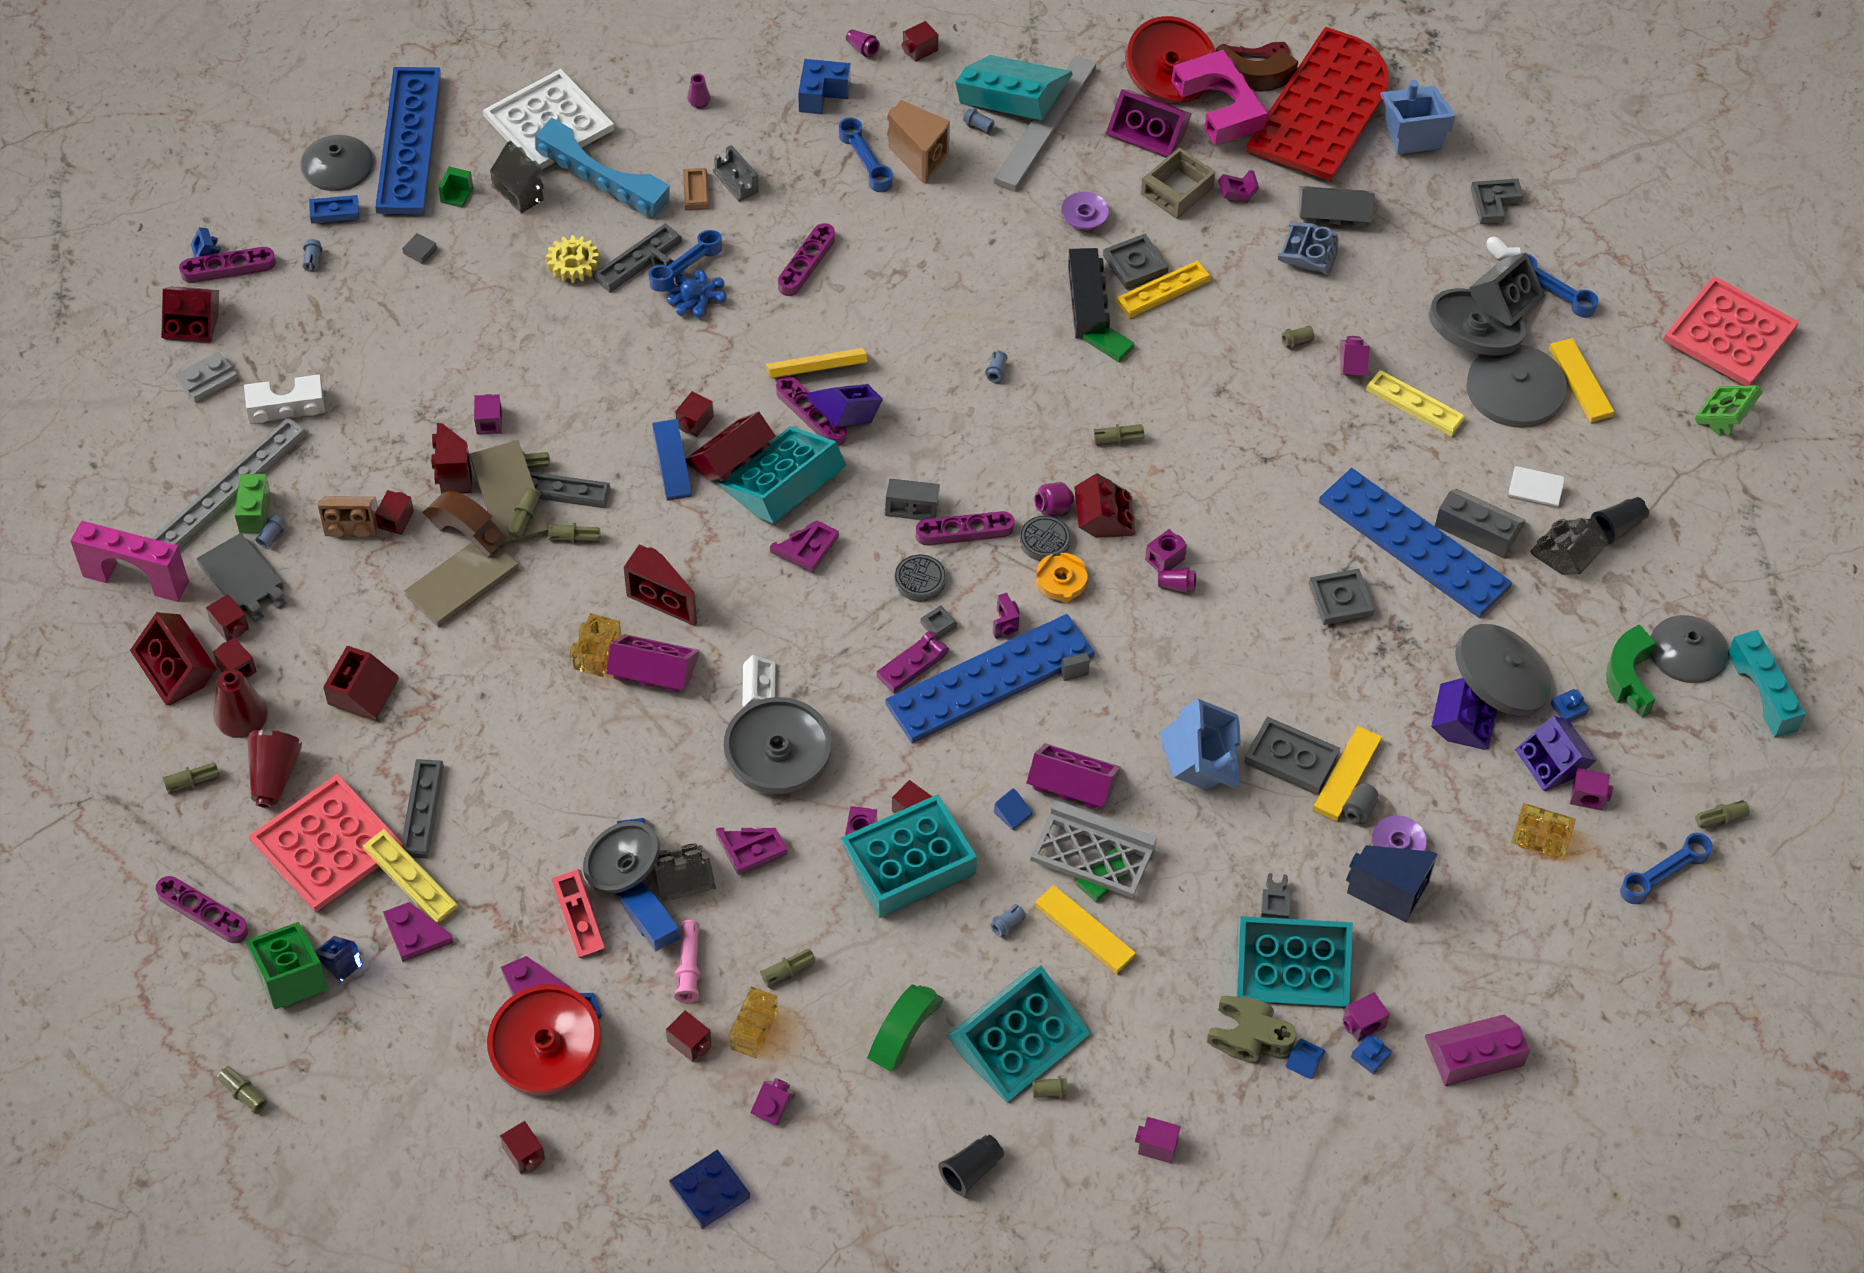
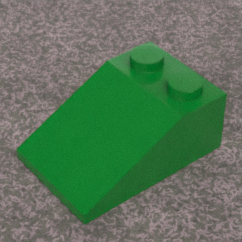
M299 922L246 940V945L274 1010L288 1007L294 1002L308 997H315L321 992L328 990L321 962Z

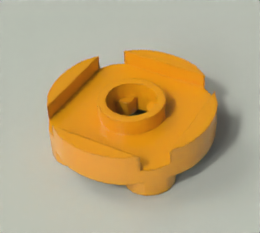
M1061 553L1060 556L1052 557L1051 554L1043 558L1037 566L1036 587L1051 599L1059 600L1061 603H1069L1073 598L1082 594L1087 586L1088 574L1085 570V564L1075 555ZM1066 574L1065 580L1057 579L1056 575Z

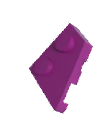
M816 520L807 525L803 530H797L789 534V539L779 544L777 542L770 545V553L813 573L839 538V531Z
M724 827L716 829V836L737 875L788 855L787 847L776 828H741V831H725Z
M410 902L383 911L384 918L402 962L453 943L449 932Z
M527 956L500 967L512 995L523 989L542 984H555L571 988Z

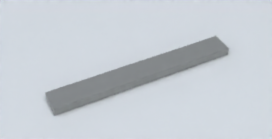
M1075 55L1066 69L1072 71L1073 75L1043 120L1033 118L994 177L995 184L1013 191L1017 190L1095 71V62Z
M290 418L285 419L151 539L178 545L179 549L183 547L237 498L240 474H264L307 436L306 429Z

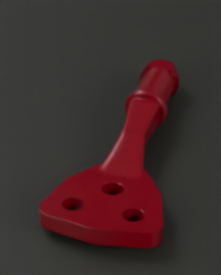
M1271 42L1259 48H1245L1243 46L1237 47L1223 44L1241 57L1265 56L1270 58L1281 49L1290 55L1286 42Z

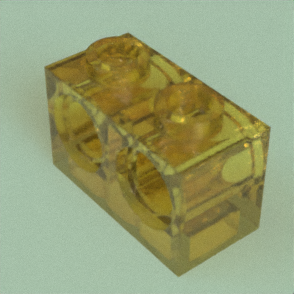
M590 613L587 621L583 622L580 626L578 642L573 643L570 649V658H572L575 670L604 677L611 642L622 636L620 621Z
M1523 803L1511 843L1523 849H1533L1550 857L1564 859L1576 819Z
M751 986L729 1033L731 1050L757 1059L778 1013L777 995Z

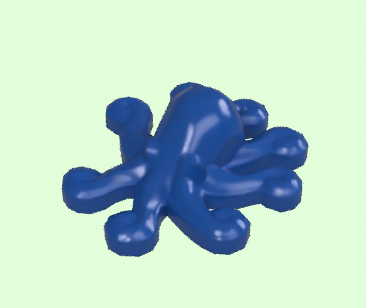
M696 270L694 272V279L696 280L686 278L683 274H678L675 277V282L679 286L674 284L672 289L666 291L669 294L667 302L671 306L677 305L676 314L679 316L686 315L687 310L693 308V315L697 318H702L705 315L704 309L708 304V300L716 299L719 303L727 300V295L724 291H714L715 288L721 289L724 287V280L716 277L707 284V276L703 270Z

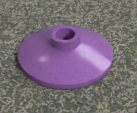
M1077 192L1071 194L1063 201L1061 214L1070 226L1089 230L1101 226L1107 220L1109 207L1107 202L1095 193Z
M1386 817L1377 823L1372 833L1373 846L1425 851L1427 839L1424 830L1417 822L1408 817ZM1394 843H1400L1402 846H1397Z

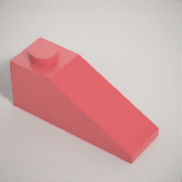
M576 869L551 878L578 958L605 949L582 871Z

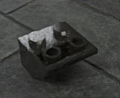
M510 140L506 143L490 169L492 187L520 214L544 200L542 190L544 186L541 181L540 173H542L540 165L535 160L532 161L522 147H517Z
M1596 518L1560 519L1552 524V528L1546 535L1537 540V544L1530 552L1534 557L1561 575L1581 574L1609 544V541Z
M696 843L682 846L681 850L660 851L652 873L662 902L716 889L710 858L702 845L697 846Z

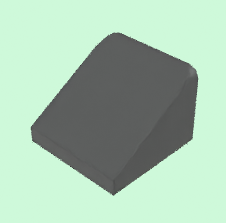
M652 247L650 249L652 266H668L673 262L672 259L656 248Z

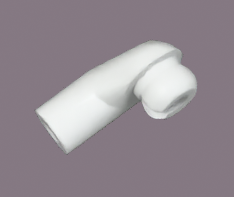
M1490 237L1486 242L1487 249L1497 259H1504L1521 253L1520 247H1507L1498 237Z

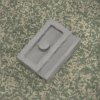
M219 351L176 374L177 381L188 395L193 398L195 403L239 380L237 373L232 370L231 365Z

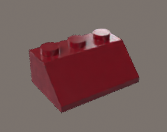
M758 411L736 420L685 458L690 467L709 481L716 479L723 481L734 473L732 471L737 465L742 467L752 460L750 455L754 452L761 453L771 446L769 441L776 437V435Z
M156 612L130 649L165 705H172L203 689L217 670L181 614Z

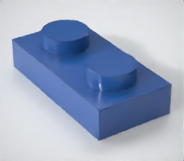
M358 195L309 199L311 224L359 219Z

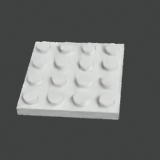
M561 69L483 110V115L487 121L535 172L555 163L550 158L541 156L535 150V135L551 117L572 129L574 138L581 148L614 131V123Z

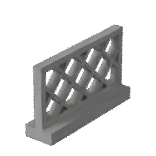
M1055 800L1051 808V814L1033 850L1030 861L1133 898L1149 860L1152 859L1155 852L1157 837ZM1054 824L1063 827L1067 834L1054 838L1050 830ZM1081 835L1088 836L1092 843L1079 847L1075 837ZM1070 839L1075 849L1062 853L1058 843ZM1110 844L1115 846L1118 852L1105 856L1101 846ZM1053 846L1057 854L1050 858L1039 855L1041 849ZM1096 849L1100 858L1087 863L1083 853ZM1135 853L1144 857L1142 862L1131 866L1126 856ZM1078 855L1082 865L1077 867L1069 866L1065 859ZM1122 858L1126 868L1113 872L1108 862ZM1104 864L1108 874L1100 877L1094 875L1091 868ZM1129 873L1133 883L1131 887L1121 885L1116 877Z

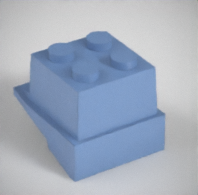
M1411 80L1408 89L1381 92V97L1386 106L1385 123L1397 155L1442 149L1447 132H1452L1455 119L1454 112L1448 102L1444 101L1436 86L1418 88V81Z
M1196 699L1180 710V717L1160 732L1163 742L1162 748L1170 764L1169 770L1174 778L1205 790H1209L1219 783L1236 789L1239 787L1237 746L1241 744L1239 717L1233 712L1201 699Z

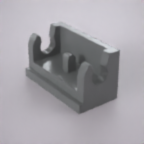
M732 145L726 148V157L721 160V157L716 154L713 173L738 202L759 192L758 174Z
M890 478L886 493L885 516L918 520L936 518L940 484Z

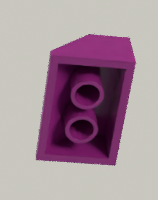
M1121 89L1106 134L1168 157L1176 150L1183 139L1192 113L1136 92Z
M623 634L611 642L606 674L613 675V678L619 681L633 679L638 680L639 684L643 686L653 687L656 684L664 686V689L667 691L679 692L689 685L700 650Z
M1044 743L1034 753L1026 784L1032 785V788L1038 792L1048 793V791L1058 793V797L1068 801L1077 799L1084 801V805L1087 807L1099 809V807H1104L1108 803L1121 766Z
M1505 1014L1425 1035L1426 1042L1445 1086L1524 1066L1530 1052L1520 1026Z

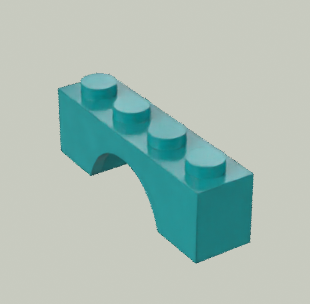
M1755 630L1734 636L1728 656L1738 674L1746 673L1755 682L1762 700L1763 718L1774 738L1799 731L1806 713L1759 631Z

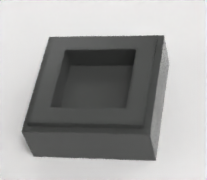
M416 233L402 250L403 254L423 264L437 249V245L434 241Z
M942 606L937 607L920 618V623L927 631H932L937 636V640L957 628V622Z
M1082 653L1062 659L1061 676L1064 681L1089 675L1090 659L1088 654Z

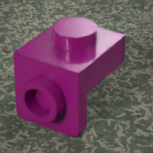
M1249 170L1243 178L1222 174L1218 179L1223 198L1247 203L1259 188L1255 172Z
M1007 592L997 595V612L1000 618L993 621V635L995 638L1007 637L1019 631L1020 612L1017 603L1011 601Z
M775 1078L774 1081H764L750 1113L774 1125H779L789 1099L794 1098L796 1092L789 1089V1083Z

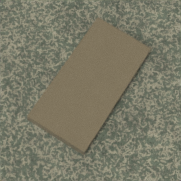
M519 440L469 453L487 511L493 516L490 520L507 537L500 546L548 533L549 529L539 499L533 510L534 517L529 519L521 537H514L508 532L510 523L515 515L514 508L519 506L526 488L532 487L535 489Z
M471 542L408 587L404 592L405 596L439 627L514 573L519 567L518 563L500 546L487 557Z

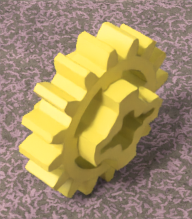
M574 235L571 236L570 240L562 237L561 243L554 241V248H548V254L546 255L549 272L553 271L554 278L561 276V281L563 282L567 278H570L571 283L575 282V278L584 281V275L591 277L592 270L597 271L599 254L597 246H593L591 240L584 242L583 236L579 240H575Z

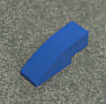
M677 419L652 423L658 463L667 501L691 497V487Z
M642 882L631 889L615 893L641 935H645L655 952L680 939L679 928L655 895Z

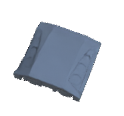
M1290 222V230L1282 252L1278 253V260L1304 269L1319 271L1324 274L1330 273L1337 256L1338 233L1332 232L1328 227H1318L1315 224Z

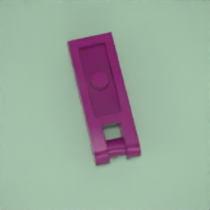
M928 631L922 636L921 640L877 671V678L891 692L896 693L944 658L949 652V647L943 642L939 643L937 636L932 631ZM930 647L933 651L928 654L925 650Z

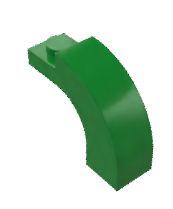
M1639 624L1625 632L1616 642L1608 662L1606 680L1609 691L1617 703L1626 699L1631 709L1636 710L1641 717L1650 714L1655 698L1637 678L1634 667L1651 658L1656 642Z
M914 984L909 986L885 1018L871 1046L867 1059L892 1072L903 1063L911 1041L919 1027L931 1014L941 1007L944 998L937 995L935 990L930 987L921 985L917 987Z

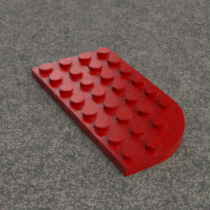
M1324 27L1269 110L1265 129L1253 134L1246 145V152L1333 181L1383 102L1381 92H1388V69L1381 55L1369 43L1356 36Z

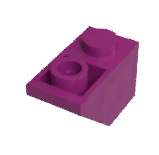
M1347 336L1346 340H1340V372L1342 374L1368 376L1370 346L1364 339H1361L1362 337Z

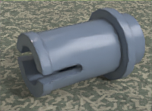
M975 108L968 109L963 118L967 126L972 125L987 134L991 132L995 123L993 119L978 113Z
M309 239L303 245V250L305 251L303 268L309 271L310 263H312L311 272H314L319 268V255L322 253L323 247L318 240Z
M998 350L997 354L995 351L992 353L990 365L985 370L989 381L999 382L1004 378V367L1008 359L1005 352Z
M276 515L266 519L267 524L255 539L257 544L263 548L269 549L279 532L285 530V521Z
M1014 904L1012 908L1001 916L993 918V922L990 923L991 929L997 936H1006L1012 927L1026 918V913L1022 907Z

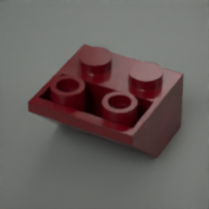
M174 286L163 288L161 338L211 342L219 315V290Z
M437 423V433L432 434V446L435 449V454L431 455L432 469H435V485H440L441 494L445 491H455L461 494L472 493V468L468 444L443 423Z
M1098 473L1074 486L1080 529L1096 538L1133 536L1136 534L1132 496L1128 490L1123 489Z
M346 646L323 689L328 705L376 720L399 677L371 653Z

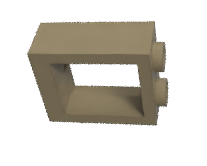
M1179 147L1142 178L1141 195L1177 219L1214 188L1216 172L1210 166L1203 164L1192 154ZM1177 170H1180L1197 182L1183 196L1163 183Z

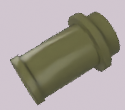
M1311 326L1295 330L1286 329L1281 334L1283 345L1293 348L1295 344L1313 341L1315 337Z
M1058 1076V1079H1032L1033 1098L1059 1096V1099H1062V1096L1068 1095L1067 1078Z

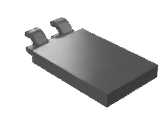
M242 533L197 558L199 566L224 596L229 594L241 610H246L255 622L264 617L258 602L268 597L277 609L286 604V601L283 599L284 593L281 591L283 588L282 581Z

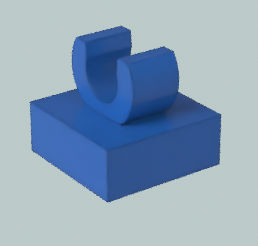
M199 227L191 242L194 257L219 254L221 247H216L218 238L210 236L208 228Z
M1572 689L1552 698L1551 705L1561 718L1568 719L1570 722L1586 715L1589 707L1583 701L1584 697L1578 689Z
M1369 1034L1352 1052L1351 1058L1374 1074L1391 1056L1392 1050L1385 1046L1384 1042L1378 1037Z

